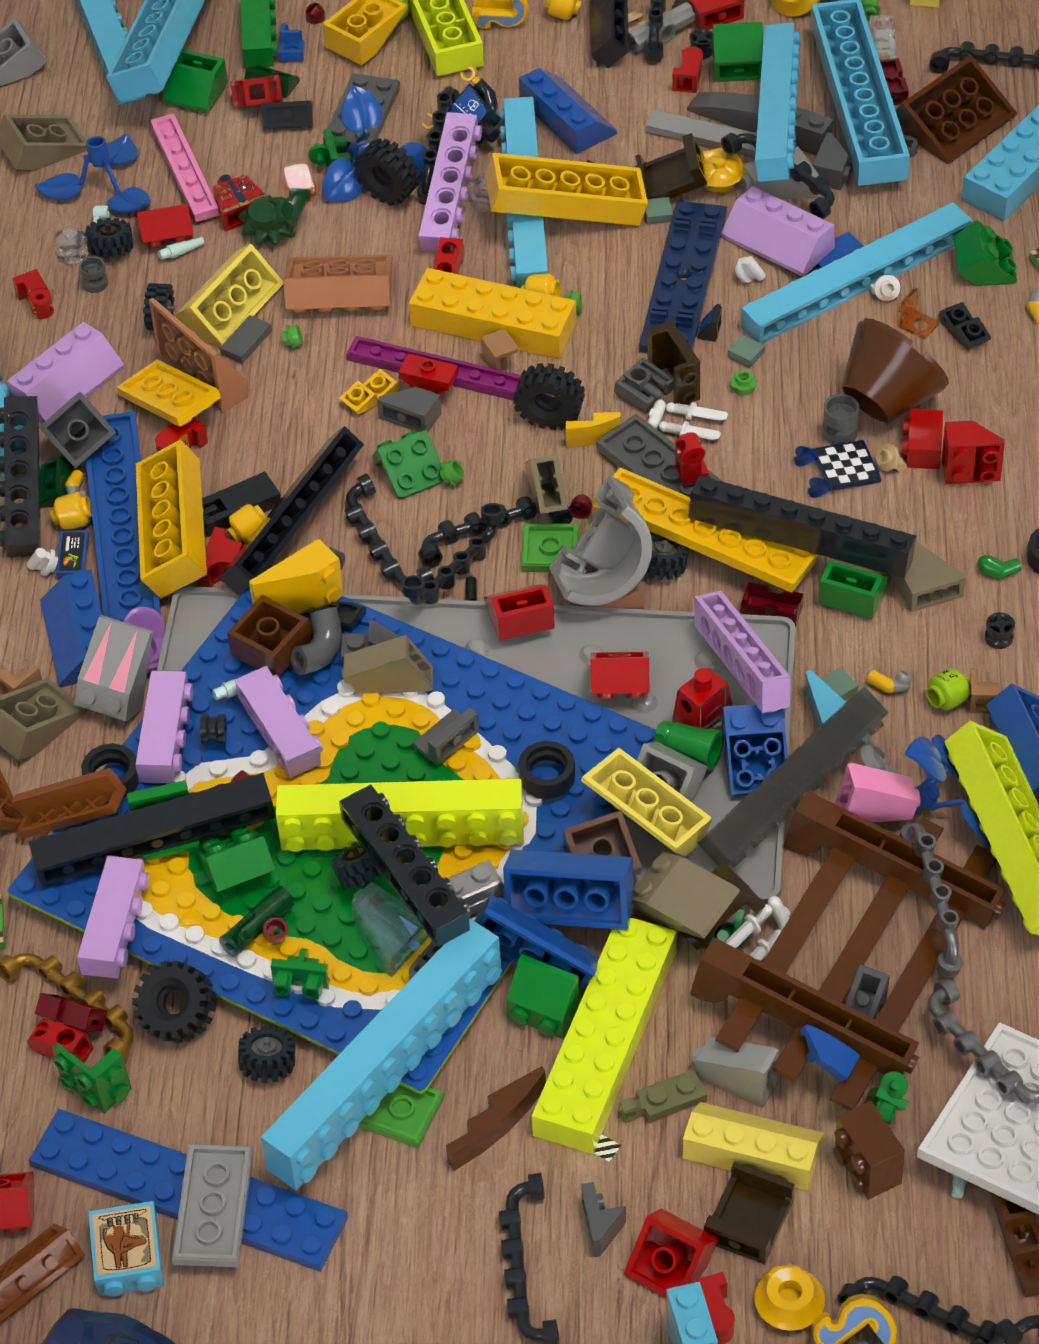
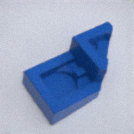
M281 23L279 61H304L305 41L302 40V31L298 29L289 30L288 25L285 23Z
M804 1025L800 1033L801 1036L806 1037L810 1052L806 1055L808 1063L816 1060L819 1066L840 1083L848 1079L860 1055L828 1033L811 1025Z

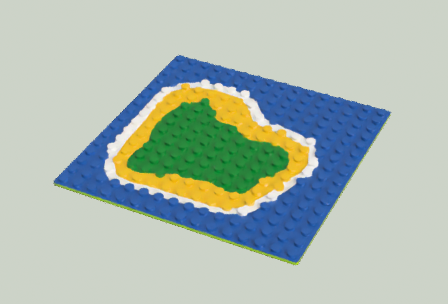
M249 588L241 594L181 670L186 672L188 683L193 684V699L187 702L190 712L189 723L184 724L183 730L186 732L185 748H180L179 754L182 755L181 772H176L175 782L186 780L188 792L192 793L213 788L219 784L230 783L233 777L241 770L249 775L264 773L276 814L277 785L519 779V758L527 747L541 741L558 742L566 746L573 754L576 773L574 784L567 793L553 799L536 798L522 788L524 844H514L511 846L502 844L483 845L479 847L472 845L422 847V852L425 856H431L435 861L438 873L442 878H449L489 860L503 882L502 891L505 899L503 867L511 849L568 853L563 839L564 829L611 814L616 809L615 806L581 781L582 777L617 748L622 749L637 761L643 744L654 742L656 729L365 606L366 614L352 633H369V620H373L399 636L407 635L433 666V690L428 692L357 694L350 684L345 683L342 677L344 664L341 661V643L337 655L330 664L316 672L299 675L293 669L292 664H290L279 677L283 685L282 691L285 695H291L296 705L295 711L298 715H304L309 725L310 734L312 736L316 735L319 738L323 751L320 752L321 765L289 779L237 695L216 701L212 694V690L221 687L223 682L226 683L257 670V668L230 654L227 632L253 605ZM342 596L341 598H339L338 601H336V602H350V603H355V604L362 605V604H360V603H358V602H355V601H353V600H351V599H348V598H346V597H344V596ZM342 631V634H351L350 632ZM470 707L478 713L479 732L438 766L412 747V743L453 709L462 714ZM201 714H208L210 717L226 714V743H219L217 740L201 743ZM143 719L122 744L132 750L136 758ZM546 760L531 766L529 772L534 777L548 780L560 776L565 769L555 761ZM109 763L103 768H111L119 779L128 772V767L119 763ZM139 782L137 788L133 792L139 789H148L166 785L167 783ZM125 797L121 800L115 814L57 829L51 835L66 831L72 827L94 823L103 818H111L130 811L128 799ZM276 818L247 826L248 830L253 829L264 836L275 870L219 892L212 888L195 850L143 861L145 871L150 875L148 890L142 892V911L140 916H136L134 920L135 936L132 942L128 941L126 948L128 954L157 967H161L160 962L168 961L173 963V960L195 967L206 975L205 978L211 980L213 986L210 987V990L215 991L217 997L337 1055L352 1042L409 982L410 966L432 941L384 875L374 877L375 880L372 882L370 880L367 881L366 885L360 886L358 884L356 888H351L350 886L347 889L341 886L331 866V860L336 857L335 855L338 852H343L342 849H332L329 851H282ZM232 831L200 840V847L198 849L203 848L202 843L214 838H219L222 841L230 838ZM32 858L9 886L8 894L11 898L85 933L103 869L42 887ZM283 886L292 895L295 904L280 917L288 926L286 939L277 945L270 944L265 940L262 932L238 956L233 957L228 954L221 946L219 937L229 931L275 888ZM378 893L379 897L385 900L379 903L378 908L375 905H368L370 902L368 896H375ZM193 908L200 912L203 924L200 926H185L180 924L179 920L184 913ZM381 911L382 916L386 917V919L381 920L380 925L376 922L369 923L372 919L370 913L377 914ZM479 912L472 914L469 918L474 921ZM399 916L417 926L418 929L411 935ZM279 928V929H278L273 935H271V936H272V937H275V936H276L277 934H279L282 930ZM402 934L420 944L414 953ZM301 948L308 949L309 958L319 959L321 964H328L329 989H323L319 999L304 997L302 993L303 986L295 985L292 986L290 995H276L274 993L270 967L272 958L287 960L288 956L298 957ZM500 955L502 972L497 982L486 987L478 1002L474 1006H469L462 1013L459 1022L454 1027H449L442 1034L438 1045L433 1049H428L421 1057L418 1066L413 1071H408L401 1078L400 1085L419 1094H423L428 1090L513 963L512 961Z

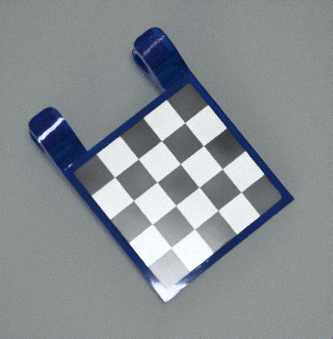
M864 440L818 448L799 446L795 449V464L801 467L815 460L823 479L814 477L809 480L811 488H808V493L812 498L820 497L829 491L880 483L882 480Z

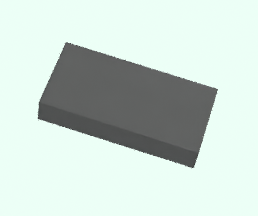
M249 315L220 347L221 355L243 364L272 331L271 324Z

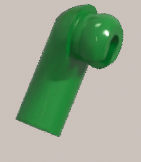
M984 555L977 562L978 568L983 573L995 579H1001L1021 571V563L1017 558L1002 562L993 556Z

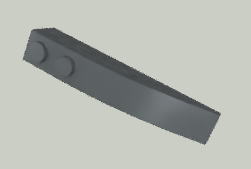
M698 92L687 107L689 112L741 130L757 133L758 96L725 92ZM797 107L796 140L794 142H797V147L802 151L817 155L826 133L833 134L834 119Z

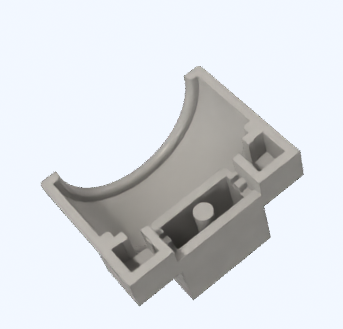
M611 475L607 477L594 497L601 508L574 549L563 545L549 567L565 600L575 604L596 606L622 598L640 583L650 565L652 538L649 528L633 502L634 494L630 487ZM586 563L592 565L599 571L586 574Z

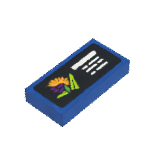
M88 530L60 531L58 563L56 566L57 579H61L64 575L86 571L89 545Z

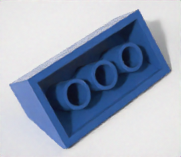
M541 68L519 77L520 97H533L535 115L574 153L578 154L617 134V130L561 77Z
M92 570L64 575L40 599L60 688L77 684L99 616L102 615Z
M1011 683L988 702L986 706L991 714V723L998 729L1000 734L1007 736L1035 798L1039 799V696Z
M511 849L503 867L505 900L512 907L522 913L533 915L541 924L620 930L629 929L634 888L633 857Z
M490 895L474 920L499 937L501 956L517 964L521 954L577 975L579 978V992L593 978L597 971L599 957L591 953L588 947L576 944L565 938L560 931L539 923L533 915L520 912L503 898H496Z

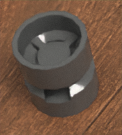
M836 394L825 401L823 437L830 444L836 446L847 445L854 442L857 438L859 404L855 398L847 394Z

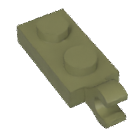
M691 1070L637 1090L636 1099L627 1098L620 1102L622 1110L619 1113L624 1123L634 1121L644 1115L650 1123L698 1105L700 1102H706L708 1094L695 1070Z

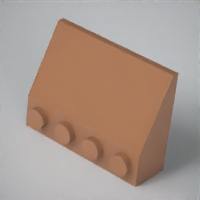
M392 254L289 258L284 275L285 309H292V312L302 313L308 311V309L317 308L321 312H329L334 310V308H344L346 311H356L360 307H370L372 310L385 309L386 306L391 305Z
M154 298L149 299L158 356L168 365L217 388L221 398L214 402L213 405L222 413L248 398L246 387L248 382L244 374L240 371L237 372L226 358L217 354L210 344L202 341L192 329L187 328Z

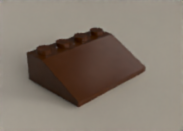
M971 55L902 102L895 110L902 132L906 136L914 137L920 146L946 164L1017 114Z

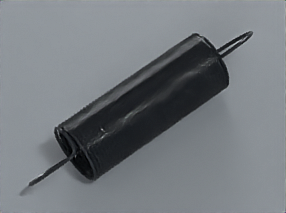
M471 574V576L465 579L466 600L477 601V580Z

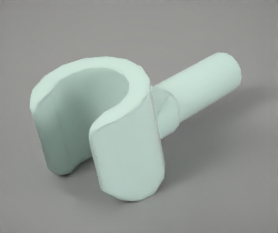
M94 206L92 222L97 223L98 219L106 221V218H110V212L107 211L108 206Z

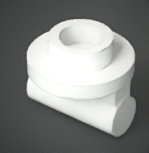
M752 256L741 257L735 267L736 275L743 283H750L756 279L761 281L766 276Z
M883 275L874 284H870L869 288L871 294H875L880 300L892 301L900 292V283L894 276Z
M38 548L28 560L27 567L31 570H41V575L47 576L49 572L53 573L58 563L55 550L48 549L46 552L45 549Z

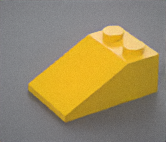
M352 0L323 23L324 47L362 66L378 53L407 10V5L398 0Z
M320 539L315 540L249 581L252 604L263 595L298 614L313 606L314 608L327 606L344 596L340 559Z

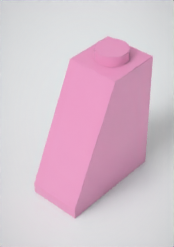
M855 763L847 764L836 799L838 806L872 823L912 820L916 808L920 806L921 801L919 790L914 788L911 777Z

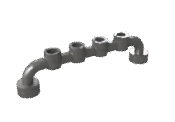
M920 823L906 824L903 826L899 836L916 844L914 852L922 859L924 866L922 878L925 882L929 883L931 889L929 903L937 910L939 917L937 930L944 935L946 941V950L940 953L935 967L941 976L953 978L959 974L963 960L959 955V942L955 930L959 922V915L954 910L949 909L948 901L952 891L949 886L942 884L940 879L944 864L933 856L936 838L932 834L927 833Z
M950 978L937 982L934 985V993L928 1001L929 1011L935 1018L932 1021V1025L936 1033L944 1036L950 1032L955 1037L953 1045L958 1054L965 1056L971 1052L977 1058L974 1060L977 1071L982 1076L993 1072L998 1077L996 1079V1087L1003 1096H1008L1014 1092L1026 1102L1039 1104V1091L1027 1088L1017 1071H1009L1002 1064L1000 1056L995 1051H988L980 1044V1039L974 1031H967L959 1024L958 1017L954 1012H946L940 1004L949 1006L959 1000L960 992L955 982Z

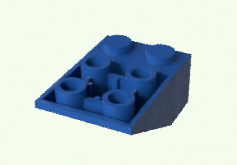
M756 704L724 706L720 715L722 731L724 733L723 746L731 795L791 791L783 709H779L776 712L762 713Z

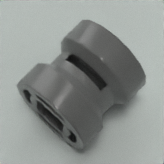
M96 256L83 259L79 264L83 288L90 293H98L105 290L108 286V279L103 259Z

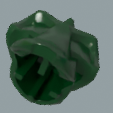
M298 187L291 189L287 198H273L271 195H268L267 197L261 196L253 200L247 209L238 214V218L244 223L241 234L243 236L254 235L255 245L257 246L267 239L276 245L280 236L294 237V228L306 204L311 200L312 193L307 188Z

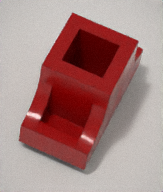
M279 75L230 81L233 106H250L283 100Z
M408 353L398 373L399 379L405 381L411 388L418 387L439 394L441 398L444 391H450L459 373L458 365Z
M214 527L205 548L207 575L200 578L201 587H213L215 583L222 581L219 576L243 547L242 542L229 540L224 528Z

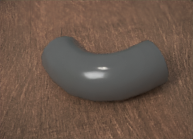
M337 607L309 614L313 627V638L308 644L295 646L291 651L290 657L292 667L299 675L316 672L326 667L337 655L342 639L341 622Z

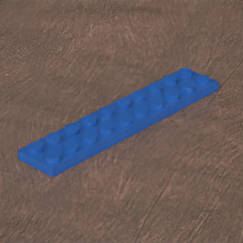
M135 411L104 415L105 420L117 433L86 459L103 616L123 622L127 614L137 607L152 608L161 615L159 597L141 581L136 463L141 461Z
M57 1110L29 1159L31 1167L132 1204L154 1201L157 1213L176 1220L178 1219L187 1154L68 1111ZM250 1177L242 1244L321 1272L348 1219V1213L345 1210Z

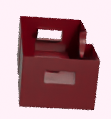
M899 58L880 60L891 98H900V100H894L893 104L900 105L908 99L909 95Z
M748 582L741 602V614L788 617L795 623L796 627L803 608L804 594L794 591L791 593L786 590L782 593H773L766 585Z
M40 993L35 1015L60 1021L83 1030L102 1031L108 1010L60 995Z

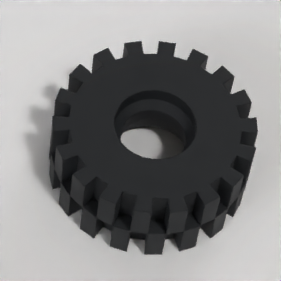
M381 138L370 142L355 158L356 161L353 163V167L356 168L354 174L359 176L357 181L359 184L363 183L365 192L370 191L372 193V198L376 199L378 197L380 202L385 203L387 201L388 205H399L419 185L420 173L416 172L419 168L417 164L412 163L414 161L413 157H408L405 154L407 151L404 148H398L399 144L396 142L390 144L389 139L382 141Z
M539 363L535 369L531 365L527 371L524 370L519 378L513 398L514 408L516 412L521 411L520 417L523 420L528 418V423L534 425V423L540 424L539 428L542 429L545 426H549L550 430H556L557 426L561 430L566 429V421H577L585 397V388L581 386L582 381L579 378L574 379L575 374L572 371L564 372L565 367L559 366V369L554 368V364L548 363V366L544 367L543 363Z
M173 960V963L163 961L160 962L161 967L151 966L148 968L151 974L148 976L143 973L139 978L144 982L142 986L135 985L134 992L139 993L138 998H132V1005L138 1007V1010L133 1011L135 1018L141 1020L138 1024L143 1029L148 1030L147 1033L168 1042L182 1043V1039L188 1041L195 1039L193 1035L195 1032L201 1035L205 1031L202 1027L204 1022L210 1024L213 1018L208 1017L209 1011H216L217 1005L211 1003V999H217L216 992L210 990V987L213 986L211 980L205 978L206 975L202 971L180 961ZM180 990L186 997L185 1006L181 1012L170 1014L165 1007L166 999L172 991Z

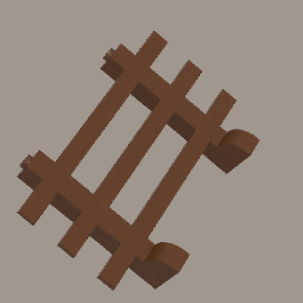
M807 790L794 810L783 847L796 853L811 854L819 850L822 845L830 849L831 852L763 962L714 937L700 959L690 995L711 1003L724 1001L728 995L739 1000L715 1039L716 1042L737 1053L762 1012L796 1029L772 1071L793 1082H796L808 1061L806 1055L810 1053L806 1037L801 1036L800 1033L804 1025L808 1024L818 1028L853 1049L860 1057L848 1079L841 1083L839 1082L830 1098L831 1102L850 1111L856 1108L876 1071L883 1075L893 1071L899 1072L903 1076L905 1072L912 1074L919 1060V1057L915 1055L919 1042L905 1036L899 1030L934 971L940 953L946 950V941L944 935L937 930L939 920L937 913L876 1020L842 1003L853 984L859 965L866 963L907 891L911 890L929 899L931 889L929 883L925 882L922 878L924 866L922 859L914 852L916 844L878 826V822L872 823ZM922 817L919 823L923 825L927 833L932 834L936 838L937 842L944 828ZM976 845L963 868L933 853L934 858L941 860L944 864L940 877L941 883L949 886L952 891L948 901L949 909L954 910L959 915V922L955 930L958 929L964 917L987 928L992 917L998 920L1006 904L1001 901L1005 889L986 880L997 860L991 851ZM853 862H856L886 877L818 991L787 975L786 972Z

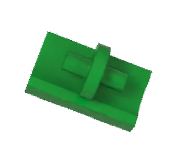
M323 129L325 138L323 145L316 143L308 151V157L312 163L324 165L325 163L327 169L333 161L339 158H346L351 162L350 153H346L347 141L345 136L333 137L331 129Z
M301 948L298 957L288 956L287 960L272 958L270 967L274 993L276 995H290L292 986L295 985L303 986L302 993L304 997L319 999L323 989H329L328 964H321L319 959L309 958L308 949Z
M888 1072L880 1079L879 1087L870 1088L866 1097L873 1100L872 1103L888 1124L891 1123L896 1110H905L909 1101L900 1099L907 1092V1080L899 1072Z

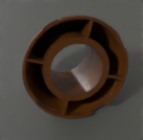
M865 318L863 321L860 320L856 326L841 389L844 394L852 396L857 400L859 409L881 422L889 423L908 412L910 408L913 409L944 391L949 384V380L940 365L927 352L922 356L910 346L913 341L907 336L880 321Z

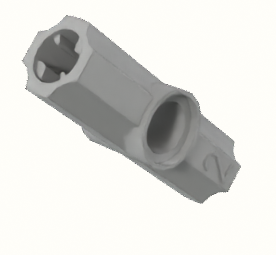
M685 2L663 14V26L659 29L660 42H669L675 36L677 30L695 21V13L690 4ZM648 18L645 24L628 32L629 49L634 53L642 50L649 43L650 27Z

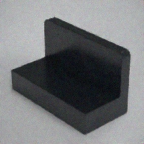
M307 100L262 103L263 129L313 126V102Z

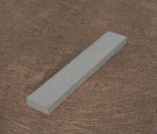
M658 110L653 111L646 124L647 133L682 141V136L692 133L697 144L712 148H721V139L729 133L736 135L749 133L757 136V133ZM745 143L742 144V149L737 153L755 157L756 149L751 144Z

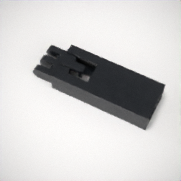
M265 471L202 498L204 535L210 537L214 527L224 528L225 530L230 528V515L246 504H251L253 507L258 505L264 513L275 507L281 499V494Z

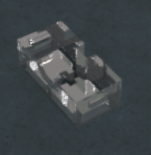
M871 15L869 18V28L879 60L894 59L896 55L894 15ZM877 20H887L886 22H877Z

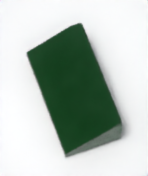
M260 65L248 67L244 79L279 75L282 98H287L300 82L299 76Z
M63 455L41 465L40 508L54 507L56 498L67 495L65 483L72 471L75 470V467Z

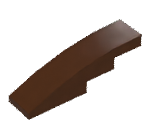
M543 1066L488 1095L489 1108L467 1120V1134L446 1145L447 1161L454 1171L485 1152L506 1135L530 1110L540 1097L546 1084V1071Z
M990 1192L1002 1234L1025 1297L1038 1295V1214Z

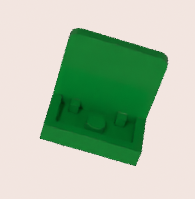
M416 430L401 436V440L393 443L392 440L385 441L377 446L376 451L372 455L376 466L383 465L398 498L407 497L444 482L440 475L442 464L427 430L419 433Z
M186 780L170 782L153 788L139 789L126 794L130 810H138L155 805L161 801L185 796L189 792ZM200 841L143 855L141 859L149 861L197 850L200 847Z
M59 1043L52 1047L55 1057L53 1062L60 1074L58 1077L59 1081L67 1090L71 1091L74 1089L77 1091L81 1099L90 1108L97 1107L105 1114L117 1102L124 1100L132 1089L123 1054L115 1048L110 1050L92 1068H89Z

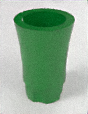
M663 720L657 726L654 742H659L708 766L707 769L711 771L720 759L724 745V733L722 730L704 729Z

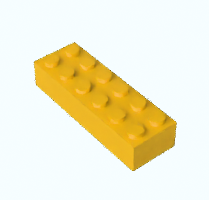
M492 153L485 174L492 212L640 226L648 205L641 169L636 167Z
M431 268L426 269L409 302L411 326L481 341V337L505 328L517 344L518 350L560 359L577 323L576 300Z
M181 439L136 463L141 581L160 599L207 575L200 459Z

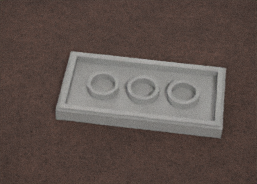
M188 1144L172 1254L173 1265L239 1267L254 1153L253 1146Z

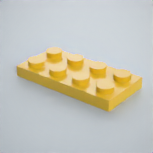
M158 359L116 387L119 396L179 427L189 423L193 417L203 410L210 408L214 402L221 398L217 388Z

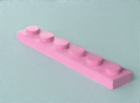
M174 113L150 120L151 128L195 222L219 216L218 205Z

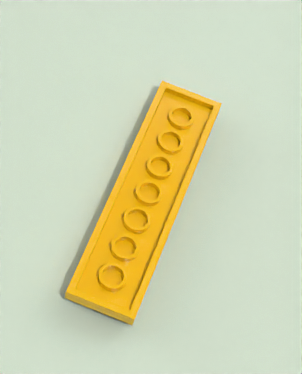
M621 467L613 475V477L630 487L634 494L633 502L646 522L649 531L792 593L817 562L818 554L688 518L690 497ZM593 498V507L600 509L601 507L598 506L596 500Z

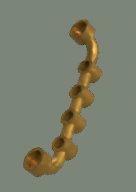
M21 953L14 957L4 955L0 958V976L8 982H11L21 974L20 966L30 965L37 970L38 974L45 981L51 980L66 997L72 996L77 1001L108 1010L104 1025L112 1031L117 1030L122 1037L121 1039L112 1038L103 1046V1050L107 1054L115 1048L123 1054L124 1061L130 1057L128 1049L133 1043L134 1033L131 1026L126 1022L128 1015L120 1005L116 1004L111 1009H108L103 1005L106 1002V998L100 990L93 988L87 993L82 989L84 986L83 979L76 972H71L67 976L60 972L63 969L62 964L53 955L49 956L46 960L33 953Z

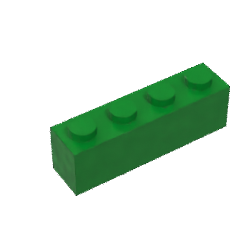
M240 0L245 69L255 65L273 67V56H278L277 41H273L277 40L276 25H274L276 24L275 10H271L276 9L275 0Z

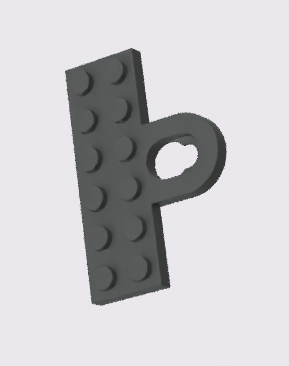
M633 415L596 441V449L619 467L690 497L695 483L682 486L675 470V444L639 415ZM709 471V478L722 481Z

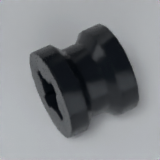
M696 29L690 34V47H698L703 51L702 60L712 56L713 33L707 29Z
M1001 612L990 615L986 621V643L995 649L1009 647L1014 638V619L1009 614Z
M201 714V743H209L211 740L226 743V714H219L217 717Z

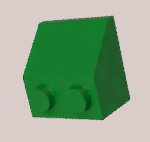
M521 954L506 999L507 1017L517 1024H526L539 1029L547 1036H556L564 1039L580 1004L578 976Z

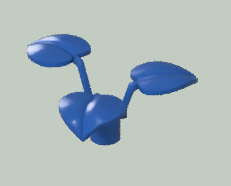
M350 87L348 95L342 104L341 120L344 127L349 131L357 133L363 130V133L348 146L347 153H350L351 162L346 158H339L329 165L322 185L324 201H350L358 197L363 190L364 185L363 183H358L357 179L359 176L354 174L356 168L351 163L356 161L355 158L369 144L363 142V139L368 134V128H376L380 125L382 108L378 100L370 92L360 87ZM406 143L400 149L404 148L407 151L405 154L408 157H413L414 161L412 163L417 164L419 168L416 172L420 173V178L418 179L420 184L422 183L424 171L423 152L427 149L419 143Z
M128 133L108 145L104 137L95 136L89 138L86 141L88 154L83 156L84 164L80 179L75 174L63 173L51 177L43 183L35 184L38 192L49 199H71L82 192L80 185L85 182L88 163L90 162L94 167L100 168L105 166L117 194L108 200V206L113 212L131 213L150 204L149 195L143 189L130 187L122 192L118 187L110 166L111 163L114 165H125L137 158V148Z
M938 734L932 738V742L923 736L912 741L904 755L917 762L929 775L920 785L915 787V789L919 790L921 799L920 806L916 808L915 815L928 807L933 812L938 808L960 805V810L965 820L979 837L986 850L990 851V842L980 829L979 824L981 822L969 802L965 799H957L937 803L940 793L935 784L937 782H944L949 771L957 780L959 777L956 767L948 758L949 751L944 743L946 739Z

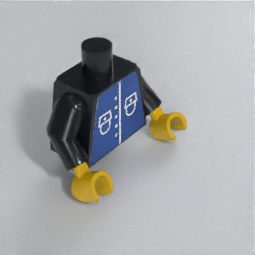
M468 65L467 67L472 71V76L468 78L463 72H460V76L463 80H471L474 84L469 83L453 102V108L450 112L477 115L478 125L482 126V136L480 141H476V144H481L485 139L488 142H494L500 135L499 130L495 126L501 118L497 113L496 93L482 77H477L476 68ZM422 123L425 129H433V124L431 126H426L424 123Z

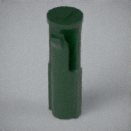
M283 886L275 888L251 909L245 917L219 937V942L223 949L233 957L238 956L245 947L263 932L264 923L268 919L282 917L295 905L292 895Z

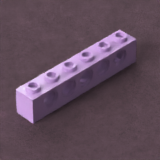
M447 112L419 232L421 251L437 252L440 237L459 239V229L457 226L458 223L463 222L464 208H462V204L467 202L468 199L467 181H472L473 167L471 164L472 161H476L478 151L476 141H480L482 136V126L478 125L477 115ZM445 246V251H452L453 246Z
M717 591L694 596L695 627L762 713L790 707V675L724 593Z

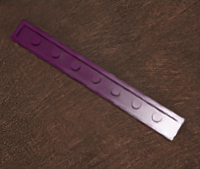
M360 336L355 337L346 353L348 361L393 372L400 370L408 353L458 365L459 373L452 386L513 400L519 378L521 377L518 374Z

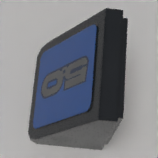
M716 304L702 319L697 339L716 342L722 324L721 304Z

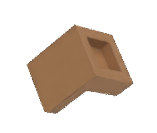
M505 328L481 337L482 357L490 368L501 370L500 359L518 352L517 344Z
M34 666L29 671L21 669L13 675L6 669L1 668L0 693L4 695L42 680L40 669Z
M971 668L969 713H990L986 704L1001 692V686L998 683L977 682V669Z

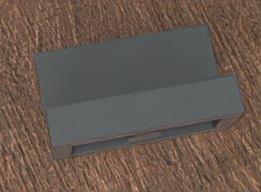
M470 707L462 714L453 709L412 743V747L438 766L479 732L478 713Z

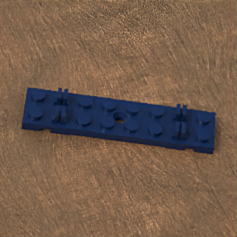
M676 200L639 343V353L648 354L647 329L671 320L690 348L694 350L695 339L698 334L721 240L722 228H724L727 216V206Z

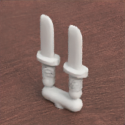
M657 400L650 410L648 423L655 429L659 427V430L662 432H670L679 436L687 432H694L699 438L715 440L720 437L721 432L690 426L687 421H684L683 425H676V423H667L665 421L660 423L665 408L669 413L674 412L675 414L680 413V415L687 416L686 419L690 421L693 416L719 421L725 420L728 413L698 407L695 402H692L690 406L673 402L666 405L665 401Z
M771 896L768 904H765V907L757 914L752 915L749 913L744 917L745 923L725 943L737 948L751 933L755 936L761 932L760 925L768 916L773 914L779 929L775 930L766 940L759 939L756 942L757 948L750 954V956L761 961L763 958L765 959L789 920L790 911L783 905L779 897Z

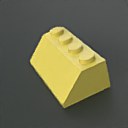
M249 244L237 250L175 316L187 328L192 329L200 339L221 347L249 315L254 316L284 284V281L255 247Z
M617 748L581 779L584 784L621 810L622 813L675 853L686 857L704 841L712 817L622 749Z
M700 1102L691 1112L683 1137V1159L731 1171L734 1162L742 1165L749 1164L772 1176L779 1175L786 1178L796 1188L809 1190L825 1133Z

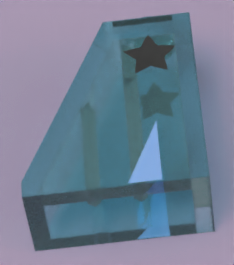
M370 882L363 890L360 889L354 895L351 902L354 921L386 973L392 977L427 940L429 935L402 900L375 883Z

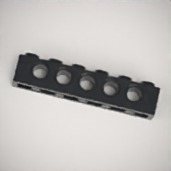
M37 396L4 397V407L0 408V424H4V432H0V448H4V456H0V473H5V481H0V497H5V505L0 506V522H5V530H0L1 547H6L7 557L32 556L38 548H41ZM18 425L25 426L22 429H14ZM19 449L24 450V452L21 454L13 453L14 451ZM17 474L25 475L23 478H14ZM19 498L25 499L23 503L14 502ZM18 523L26 524L23 528L14 527Z
M370 784L339 801L343 822L437 947L470 930L469 916H471V911L464 899L459 900L456 897L449 879L440 876L433 858L425 856L419 840L414 834L409 835L403 819L398 813L393 814L390 810L389 802L383 793L378 794Z

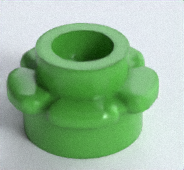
M876 0L861 1L867 21L874 20L880 15L881 7Z
M570 290L569 295H564V298L576 300V313H582L581 292Z
M297 324L293 326L286 325V331L282 332L283 340L287 347L291 346L293 350H296L297 346L304 343L301 330Z
M742 370L733 374L730 384L737 394L748 395L753 392L757 385V380L753 373Z
M455 459L442 462L440 475L443 481L453 486L458 485V482L465 476L461 464Z

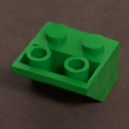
M762 22L713 24L712 65L714 82L761 80L763 54Z
M182 49L165 84L162 97L163 102L208 113L228 82L225 59Z
M975 220L953 237L959 274L976 286L1007 285L1017 282L1016 264L1012 254L1013 247L1006 238L1002 239L990 226H985L978 220Z
M831 560L820 579L818 603L873 619L892 575L839 560Z
M247 827L232 831L230 838L222 841L219 838L205 841L202 843L203 848L195 850L213 889L219 892L275 870L263 835L253 829L248 830Z

